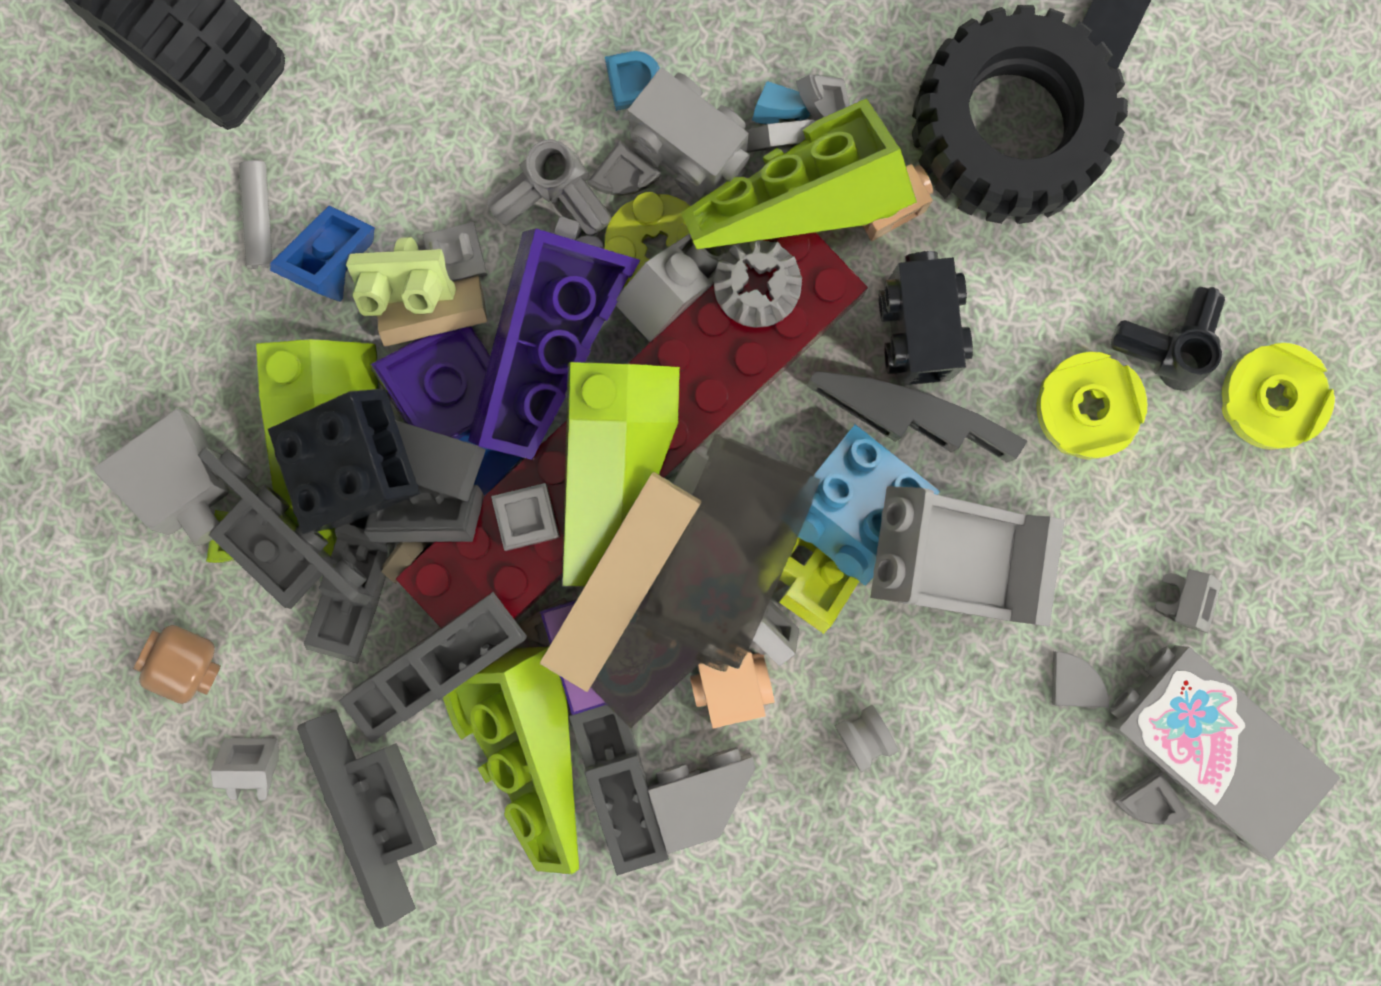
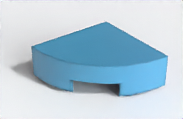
M767 81L756 104L752 121L765 125L779 123V119L794 118L796 121L806 120L810 113L798 91Z

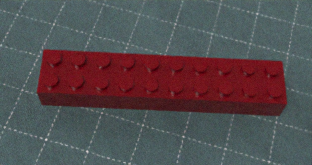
M816 232L763 240L778 242L790 255L795 256L802 276L801 293L798 302L791 313L783 320L765 327H750L734 321L720 307L713 284L628 363L680 367L678 424L659 473L661 477L668 480L686 463L693 450L708 443L863 298L868 287ZM746 263L745 266L747 267L749 280L743 287V291L738 293V295L740 296L746 291L750 293L753 290H758L762 296L766 295L771 302L772 299L769 296L770 291L767 284L773 277V273L777 270L774 269L771 272L766 271L765 273L758 274L754 268L751 269ZM567 420L540 444L532 460L525 458L484 496L473 542H435L396 578L398 583L439 627H442L492 592L495 593L513 619L517 621L563 578ZM546 483L560 538L504 551L491 496Z

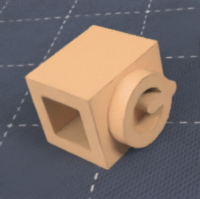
M737 643L723 645L713 653L710 649H707L708 660L698 662L700 674L690 676L696 706L698 708L707 705L712 728L765 717L763 705L772 704L775 701L764 655L760 653L751 654L750 650L739 652Z

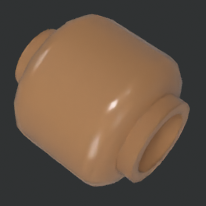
M170 625L164 628L161 633L152 630L133 669L141 672L139 683L144 689L176 703L184 704L193 698L196 691L205 695L208 694L221 665L211 662L214 657L215 646L210 640L179 626Z

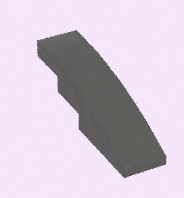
M815 371L807 384V387L894 442L902 438L908 426H910L949 452L959 449L964 439L968 438L1006 463L1017 459L1027 443V440L978 413L914 389L872 378Z
M368 516L335 529L334 532L337 540L331 557L336 562L343 557L353 564L366 577L367 580L361 586L373 598L367 605L352 602L323 575L319 586L322 595L304 641L306 650L356 664L359 662L386 576L381 572L383 570L382 566L393 552L396 542L371 543L364 533Z
M492 592L352 689L339 702L372 743L402 721L405 722L435 700H440L524 641L527 636L495 593Z
M567 700L570 711L569 718L585 766L584 773L616 875L618 876L669 860L648 793L649 785L629 719L614 703L572 715Z

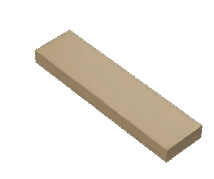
M655 472L651 474L542 658L541 665L588 692L701 504V500Z

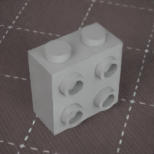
M661 67L627 110L631 140L636 143L633 147L634 152L655 168H658L662 162L678 174L674 179L676 184L687 194L698 200L703 194L706 196L727 181L731 182L734 177H745L748 169L744 166L750 157L747 153L749 133L744 130L746 127L745 122L728 107L720 105L716 109L701 97L703 92L700 87L686 75L678 72L673 76Z

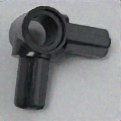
M1198 287L1194 291L1184 325L1171 329L1167 335L1127 320L1120 321L1112 335L1111 347L1118 352L1154 364V373L1160 375L1163 382L1172 389L1180 391L1193 389L1213 372L1221 361V341L1215 334L1223 309L1225 296L1215 287ZM1180 352L1192 355L1197 362L1198 369L1186 365L1182 360Z

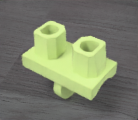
M412 237L397 239L394 252L350 254L346 264L354 282L352 296L359 312L363 316L382 315L388 303L403 302L405 308L414 314L433 313L438 301L454 299L456 287L447 274L442 249L419 250L417 243Z

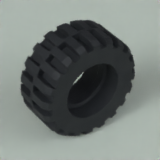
M64 0L93 30L98 32L131 62L172 92L181 101L226 130L239 127L284 71L285 54L277 47L275 40L262 29V26L242 10L241 6L234 0Z
M1017 5L1013 14L1007 16L1005 9L999 7L986 11L981 23L971 18L959 26L954 38H947L937 50L922 80L919 93L914 102L912 117L916 119V123L912 130L914 147H921L923 152L918 161L927 175L934 172L939 179L934 188L944 199L951 192L960 198L962 202L958 207L959 210L971 216L976 209L986 211V221L1000 224L1003 223L1007 216H1014L1017 224L1033 222L1043 213L1048 218L1062 211L1070 202H1075L1104 173L1112 162L1111 156L1120 147L1125 133L1119 125L1128 116V100L1124 97L1117 98V94L1125 86L1121 70L1118 68L1110 70L1107 64L1113 56L1104 42L1095 46L1087 38L1092 30L1079 21L1074 28L1062 22L1065 13L1049 8L1045 16L1035 15L1034 5ZM1016 75L1033 80L1044 87L1055 99L1063 118L1064 134L1058 147L1048 156L1036 159L1014 158L992 148L978 133L970 114V98L981 82L996 76Z

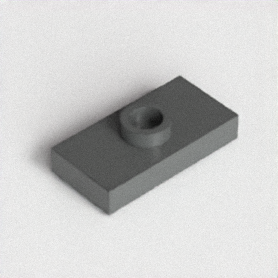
M473 485L467 502L418 486L419 495L370 514L364 529V533L371 543L473 542L484 494L478 485Z

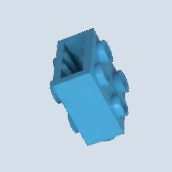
M855 424L780 518L791 526L799 538L812 543L830 557L843 573L855 577L866 586L874 576L887 486L925 488L932 490L936 495L940 491Z

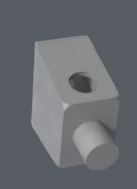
M176 408L93 468L97 476L152 531L170 535L183 528L195 546H201L213 540L209 534L219 524V521L210 510V507L227 496L229 487L198 456L204 447L211 448L195 417Z

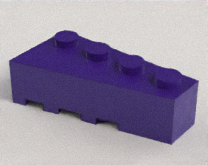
M537 228L522 232L468 442L480 447L533 459L566 398L568 363H585L591 352L589 349L604 321H608L618 302L616 299L627 279L633 275L640 262L639 259Z

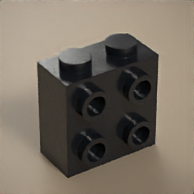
M936 251L908 254L905 256V262L898 263L889 279L885 280V290H879L878 303L881 321H890L891 324L890 342L884 344L885 367L887 374H896L898 386L950 381L966 368V360L972 359V334L969 326L962 327L959 307L966 305V281L963 272L956 273L954 257L938 259V252Z
M385 388L349 391L268 429L275 450V457L280 466L292 502V509L297 517L302 535L341 527L420 494Z

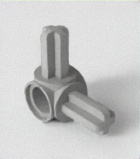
M553 139L542 140L536 143L528 152L527 159L519 164L523 172L487 202L491 213L503 225L511 223L542 197L552 203L561 201L575 221L580 222L581 229L588 236H593L602 231L611 221L610 213L585 182L589 177V172L583 166L579 156L562 142ZM555 154H563L566 160L564 173L555 180H547L544 175L546 161Z

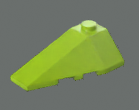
M863 99L815 121L803 129L805 140L786 153L778 148L774 149L763 157L765 166L749 178L734 177L731 182L727 181L681 212L696 249L867 225L878 219L889 218L899 212V210L917 203L901 149L868 99Z
M313 339L256 343L259 398L272 488L290 505L285 514L298 526L299 523L292 509V502L275 457V450L268 429L349 391L379 389V381L371 370V364L377 361L376 344ZM336 528L318 531L328 541L323 550L330 556L337 540L334 532Z
M568 363L563 586H586L653 472L659 475L678 424L680 367Z
M550 646L514 648L443 697L451 723L459 738L462 740L473 733L488 759V762L477 768L485 783L492 780L511 799L512 802L505 808L504 816L535 870L539 872L573 874L579 870L567 697L560 676L540 664Z

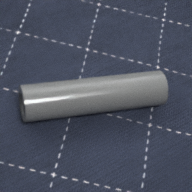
M257 160L243 161L239 163L246 268L258 269V265L270 268V263L273 259L266 163Z

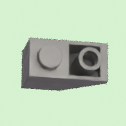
M689 233L647 261L621 291L616 299L618 301L616 306L649 341H652L714 284L718 262L727 253L724 246L696 249Z
M738 747L714 753L707 757L711 770L701 773L700 769L689 772L687 764L676 765L656 773L658 782L649 785L648 793L667 854L720 838L756 768L751 753L740 756Z

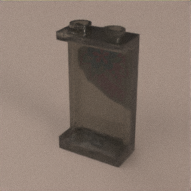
M715 434L706 453L709 456L708 461L693 493V496L702 502L663 565L647 604L639 612L635 623L647 628L645 636L651 641L673 649L676 648L677 643L698 651L696 659L699 662L713 669L726 672L729 666L739 669L744 663L824 478L725 435Z

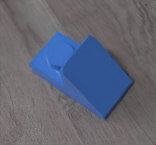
M329 205L270 263V271L317 294L341 302L344 296L345 274L348 270L346 264L349 255L364 253L372 245L375 227Z

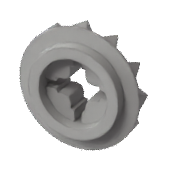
M758 240L733 245L718 262L714 276V291L722 310L734 321L750 327L770 326L783 320L794 309L801 293L802 276L795 256L790 255L778 242ZM746 263L751 269L754 268L758 274L765 273L766 271L771 272L774 269L777 270L773 273V277L767 284L770 291L769 296L772 299L771 302L766 295L762 296L758 290H753L750 293L746 291L742 295H738V293L743 291V287L749 280L747 267L745 266Z

